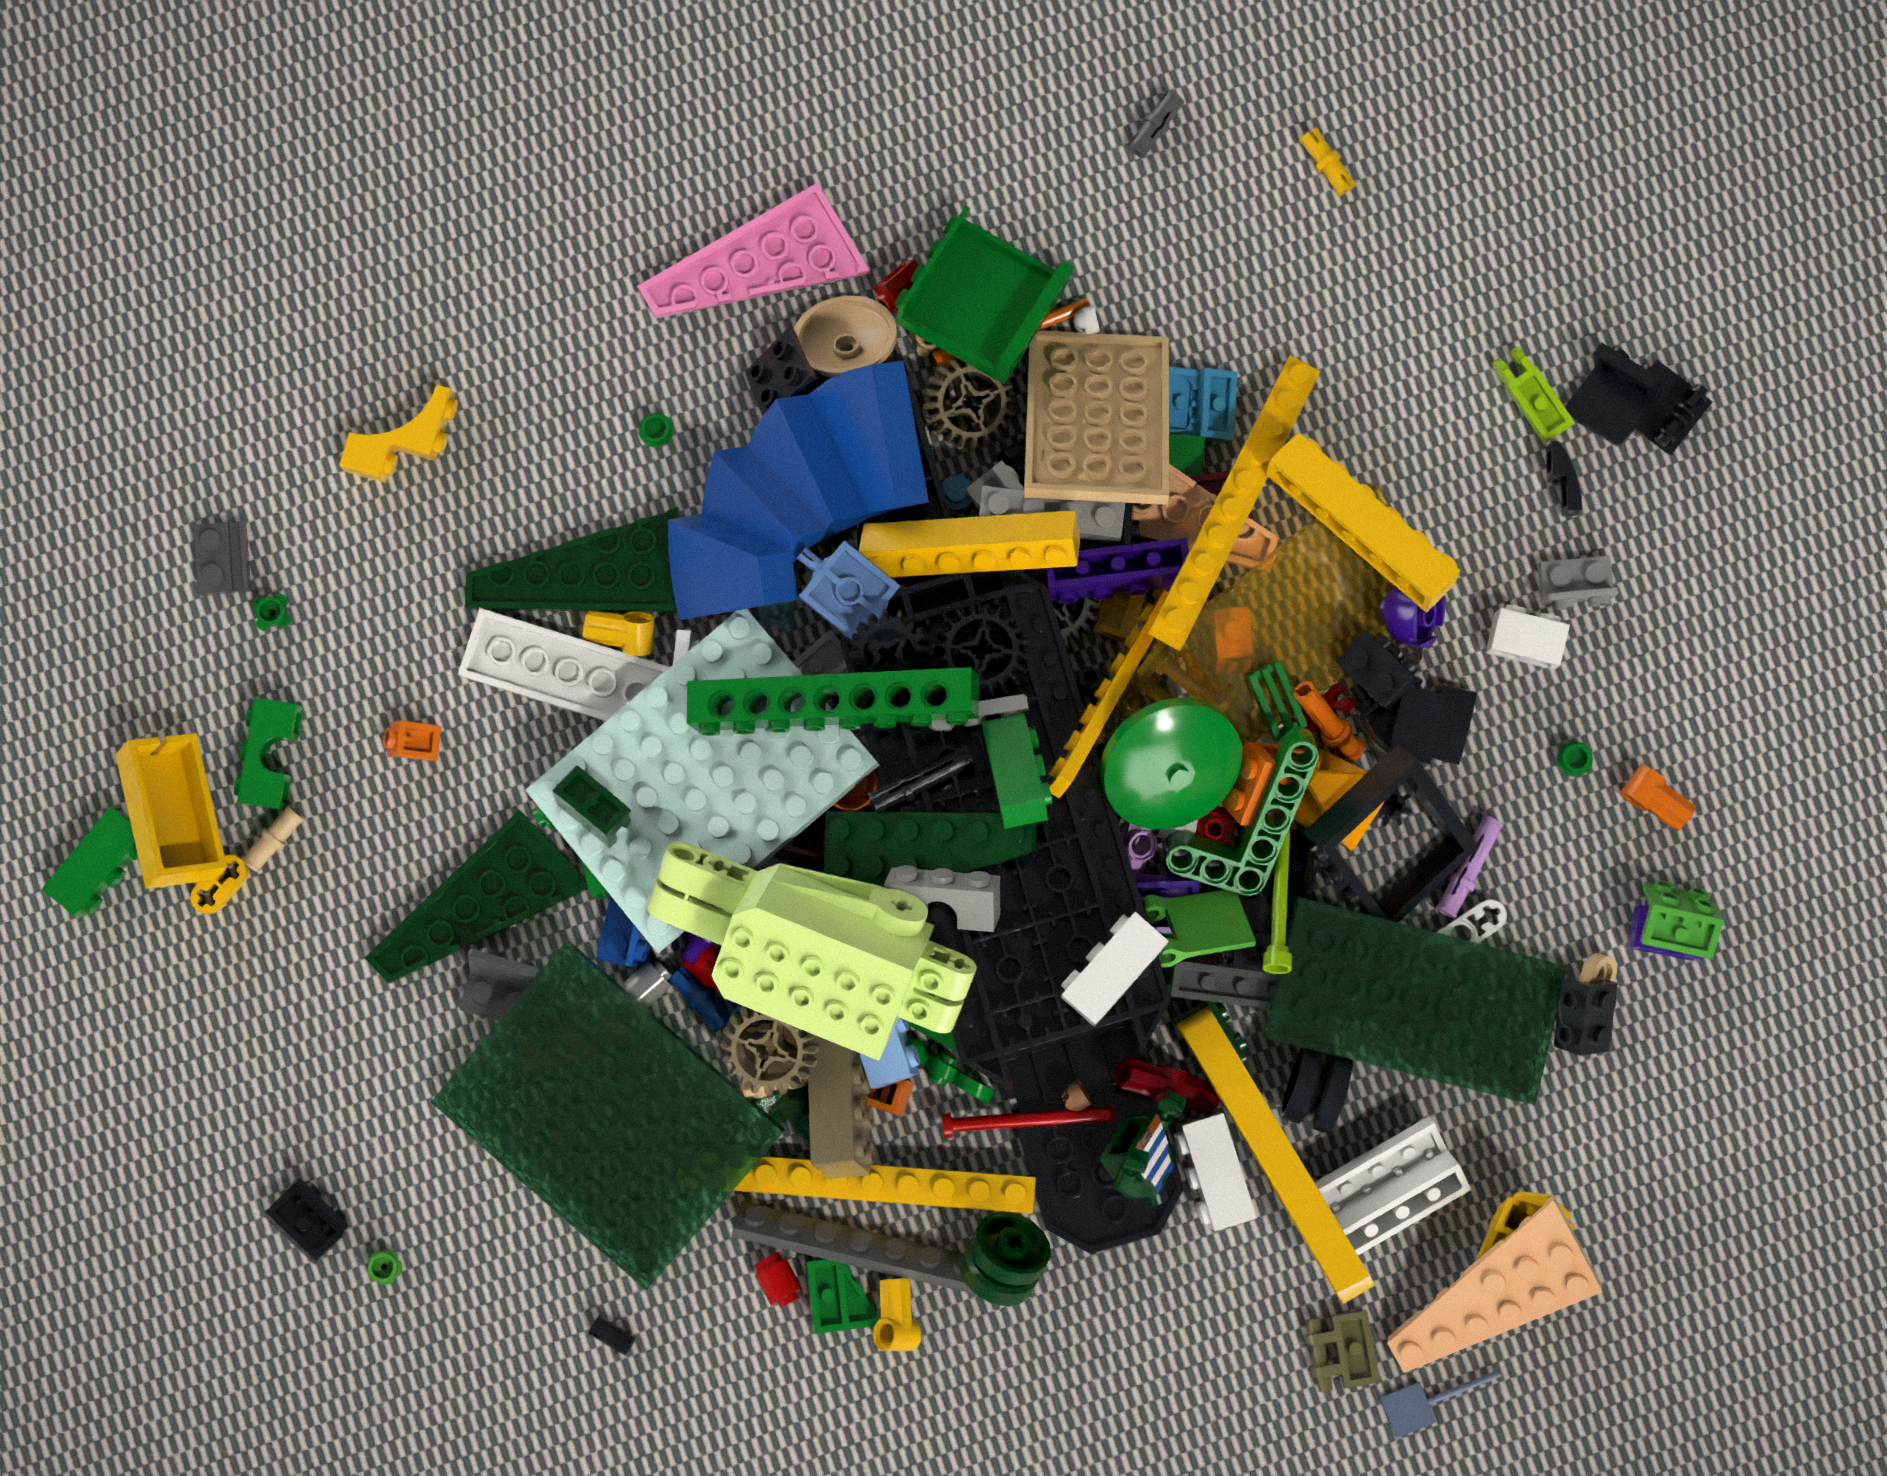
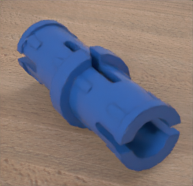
M684 966L668 979V982L689 1003L687 1007L691 1011L695 1010L713 1029L714 1033L718 1032L720 1028L729 1022L731 1016L711 996L713 992L708 987L704 988Z

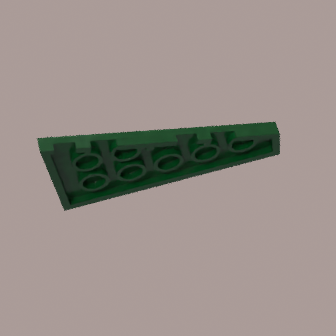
M519 810L364 958L387 983H394L588 890L586 878Z
M825 811L824 873L878 885L883 888L891 868L903 865L913 866L921 870L946 868L953 872L971 873L993 864L996 865L1035 852L1037 822L1005 829L1001 813L881 812L878 814L877 812Z

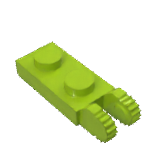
M1516 346L1510 350V355L1524 374L1515 378L1507 364L1500 358L1494 360L1492 365L1501 381L1506 384L1505 388L1543 444H1546L1572 427L1575 421L1538 367L1533 366L1522 349Z

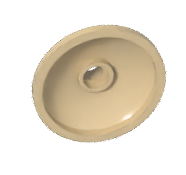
M839 296L822 301L807 310L794 327L810 367L818 371L822 376L835 377L848 370L884 362L893 351L897 341L896 323L891 312L881 303L861 296Z

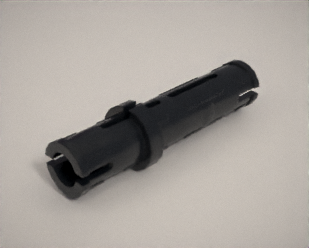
M965 744L961 748L905 776L903 773L897 775L896 781L872 793L870 792L868 795L877 813L880 814L882 811L906 799L908 802L914 800V795L970 767H974L976 764Z

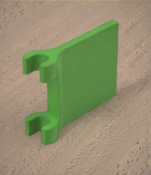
M1224 889L1175 898H1162L1156 895H1148L1142 898L1148 923L1153 924L1166 917L1174 938H1166L1169 942L1158 954L1161 967H1171L1181 960L1193 956L1256 945L1255 937L1238 894Z

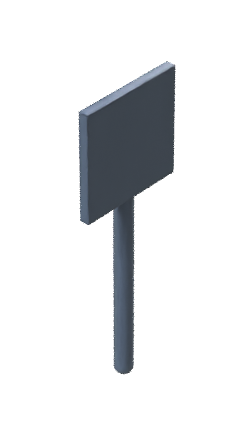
M1500 1370L1494 1371L1426 1398L1419 1381L1381 1396L1380 1400L1396 1438L1437 1423L1430 1408L1431 1404L1502 1376V1372Z

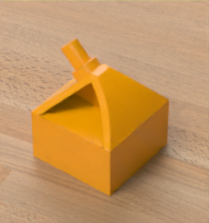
M1319 749L1318 762L1294 819L1302 826L1308 828L1356 784L1367 771ZM1383 803L1346 836L1339 845L1353 851Z

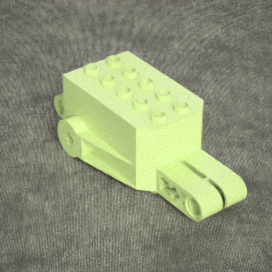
M676 841L668 844L647 906L648 912L654 918L722 945L711 976L723 998L878 1061L884 1052L899 1017L938 1033L951 1032L977 970L975 962L968 956L929 941L935 925L925 922L928 916L926 905L918 897L898 889H886L878 885L782 863L756 871L685 842Z

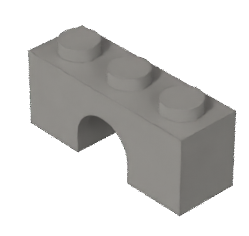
M903 865L897 868L892 867L884 883V888L898 889L918 897L926 905L927 909L928 903L934 901L950 905L957 915V929L994 932L1000 917V876L989 875L983 871L958 873L946 868L921 870L913 866Z

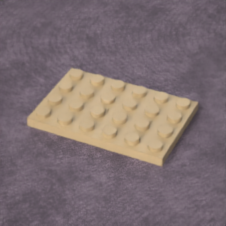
M1059 331L1037 332L1029 345L1024 498L1168 505L1169 337L1098 333L1083 334Z

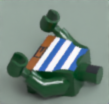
M1169 1092L1166 1099L1160 1101L1155 1113L1127 1115L1100 1156L1102 1164L1114 1180V1188L1125 1197H1147L1151 1205H1159L1168 1199L1169 1193L1164 1183L1172 1172L1175 1161L1166 1138V1129L1172 1120V1116L1178 1118L1181 1115L1186 1103L1184 1097Z

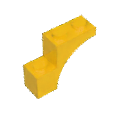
M436 385L427 405L407 424L381 434L364 435L349 432L339 466L345 472L386 483L388 475H393L397 466L398 456L395 455L396 450L436 461L438 453H443L447 444L448 433H445L448 419L453 420L458 407V400H455L456 395L450 388Z

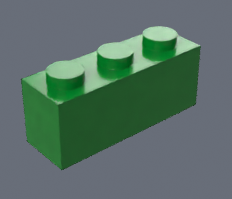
M1025 713L982 722L986 749L1004 828L1007 829L1048 820L1046 805L1053 804L1049 783H1041L1040 780L1041 776L1046 775L1042 754L1034 755L1033 751L1034 748H1039L1035 726H1027Z
M110 806L42 887L45 893L73 916L84 917L86 914L88 916L93 914L103 902L101 898L103 893L109 886L113 888L123 879L126 871L123 869L132 859H138L129 816L121 809Z

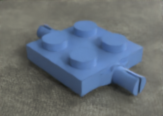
M843 541L838 549L823 561L807 547L797 557V560L813 571L810 583L798 598L850 640L853 634H859L856 629L860 621L868 625L867 620L870 613L876 615L878 619L881 618L883 609H887L889 600L900 588L898 583L846 541Z

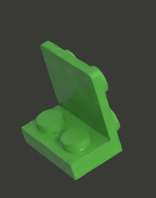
M1656 880L1655 883L1644 882L1643 891L1649 903V910L1640 938L1641 943L1713 960L1724 922L1714 897L1709 892L1699 888H1690L1689 891L1677 889L1674 884L1663 880Z

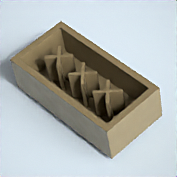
M817 1036L809 1041L820 1046V1050L817 1053L810 1054L818 1060L815 1067H808L811 1072L808 1078L811 1165L828 1179L871 1175L870 1164L875 1163V1148L873 1142H869V1129L874 1127V1115L872 1108L868 1107V1093H872V1089L870 1088L860 1053Z

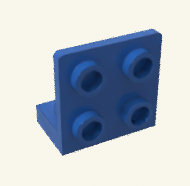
M610 897L596 960L639 968L640 962H646L648 959L650 943L645 940L646 938L616 901Z

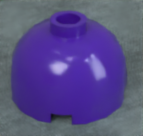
M1394 585L1389 590L1387 596L1382 599L1380 605V614L1383 617L1388 633L1401 644L1418 648H1429L1438 637L1432 635L1435 626H1442L1444 622L1445 595L1426 613Z

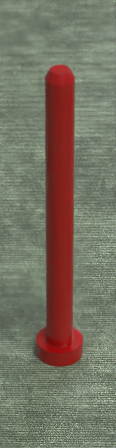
M1110 1106L1085 1108L1080 1111L1065 1109L954 1118L951 1117V1112L942 1113L944 1138H953V1132L1100 1122L1111 1121L1115 1118V1108Z

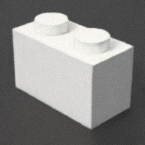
M1506 605L1505 609L1500 608L1495 612L1485 653L1552 670L1561 665L1570 626L1569 624L1561 623V617L1547 613H1541L1540 617L1526 614L1527 609L1516 605Z

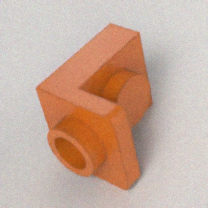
M402 720L391 722L390 728H387L383 741L384 748L387 749V757L438 761L441 726Z

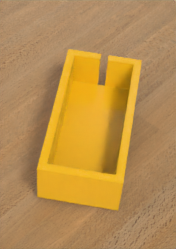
M197 733L166 736L161 742L159 737L128 740L115 756L145 889L214 880L227 868V863Z

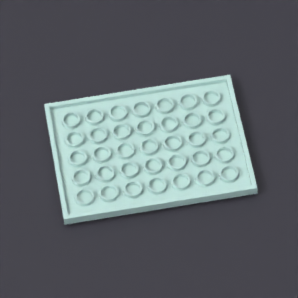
M747 609L734 612L525 790L658 953L685 931L654 918L647 910L668 844L676 841L689 843L757 870L879 766V763L850 730L840 729L839 725H825V730L806 731L802 726L790 727V731L786 733L769 732L768 728H757L753 734L733 733V730H720V735L704 736L698 734V731L687 724L688 681L803 675ZM803 697L797 698L792 702L791 712H797L802 708L804 703ZM768 699L761 700L757 704L756 714L763 713L767 709ZM728 701L722 706V716L731 712L733 701ZM826 703V711L832 710V708ZM576 765L631 809L629 813L631 820L629 827L626 829L622 826L617 831V842L611 848L607 847L556 803L552 790Z

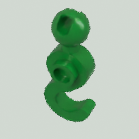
M919 1038L908 1039L909 1045L913 1044L917 1049L920 1064L930 1070L927 1074L928 1078L944 1087L949 1081L979 1100L990 1103L996 1091L987 1084L974 1080L958 1069V1060L940 1051L937 1057L926 1051L924 1043Z

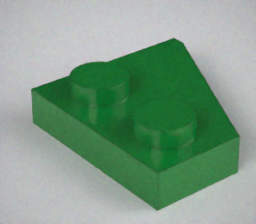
M827 1259L805 1261L813 1334L874 1327L878 1320L881 1319L869 1302L860 1284L857 1283L851 1274L847 1264Z

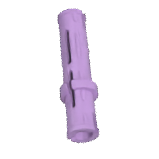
M1483 815L1482 821L1473 836L1479 848L1457 867L1455 873L1449 875L1447 879L1449 884L1435 908L1438 912L1456 919L1468 892H1473L1476 886L1474 881L1500 830L1504 826L1500 821Z

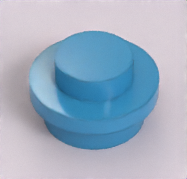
M950 476L942 482L950 510H963L972 502L965 494V489L971 485V482L963 476Z

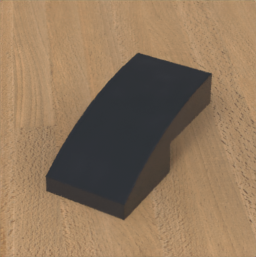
M1552 441L1545 448L1547 482H1561L1562 516H1577L1583 510L1577 475L1559 441Z
M1442 683L1440 693L1445 694L1446 699L1432 758L1459 765L1474 711L1477 692Z

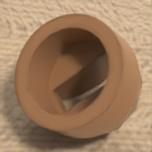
M1078 1079L1064 1088L1062 1101L1066 1102L1065 1107L1067 1109L1080 1111L1093 1104L1088 1091Z

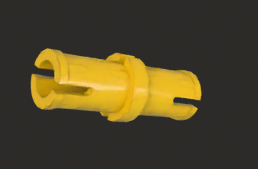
M1317 127L1311 130L1312 133L1307 132L1299 139V142L1315 161L1317 172L1325 175L1337 192L1338 197L1345 194V190L1348 192L1354 188L1357 182L1353 180L1339 160L1341 155L1338 151L1333 152L1319 132V129Z

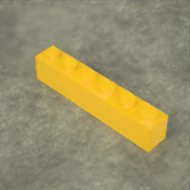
M1298 432L1269 460L1266 475L1426 613L1455 585L1461 570L1457 568L1453 558L1446 553H1440L1430 545V541L1424 533L1409 527L1397 510L1390 506L1386 507L1376 498L1375 493L1370 487L1363 483L1359 484L1349 475L1346 467L1342 463L1332 461L1326 456L1315 440L1305 438Z
M1075 510L871 523L863 525L858 552L889 577L1071 567L1078 564L1080 533Z

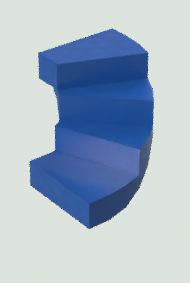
M904 361L872 364L848 370L828 379L808 395L776 399L760 419L747 446L714 451L705 483L702 514L668 520V552L672 587L679 620L797 600L799 598L793 563L806 547L810 548L844 529L881 514L904 507L929 503Z

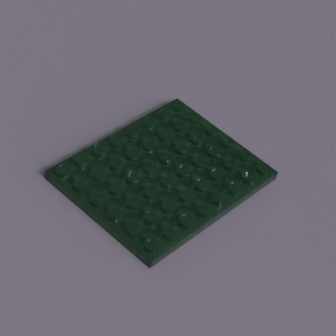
M569 940L561 946L431 1101L436 1108L646 1291L786 1130L752 1099L744 1097L743 1092Z

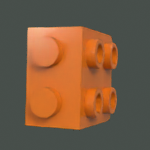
M1246 741L1242 750V764L1238 778L1231 791L1221 802L1240 825H1253L1278 765L1274 758L1280 745ZM1294 748L1292 752L1303 753L1304 751L1300 748ZM1285 777L1279 783L1283 785L1291 784L1295 778ZM1274 808L1268 812L1277 813L1279 809Z

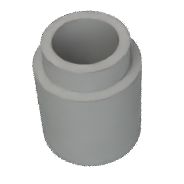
M647 960L623 982L625 986L619 993L637 1012L643 1007L648 1009L672 986L668 982L672 974L659 960L654 964Z

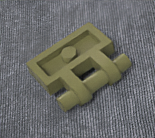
M1366 1309L1330 1315L1333 1330L1322 1331L1320 1317L1306 1319L1308 1334H1305L1307 1346H1311L1314 1366L1311 1367L1312 1377L1317 1379L1319 1392L1333 1390L1331 1376L1341 1375L1342 1384L1345 1389L1380 1383ZM1335 1342L1338 1362L1328 1363L1326 1343Z

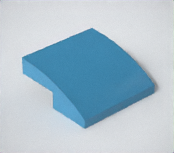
M1169 366V434L1205 436V441H1233L1238 372L1212 368L1194 370Z

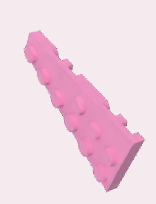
M816 183L637 287L657 319L870 274V269L819 184Z

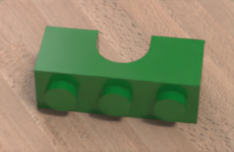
M255 698L253 706L248 707L246 714V726L250 727L248 740L242 742L240 749V761H244L242 775H237L234 784V795L238 796L237 803L284 811L288 804L292 776L273 772L268 765L267 755L270 748L279 741L298 742L304 710L302 706L295 703Z

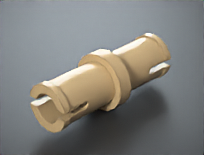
M287 805L284 811L268 828L264 827L260 831L261 837L241 857V860L258 873L277 849L282 850L286 846L284 841L305 820L303 815L292 806Z

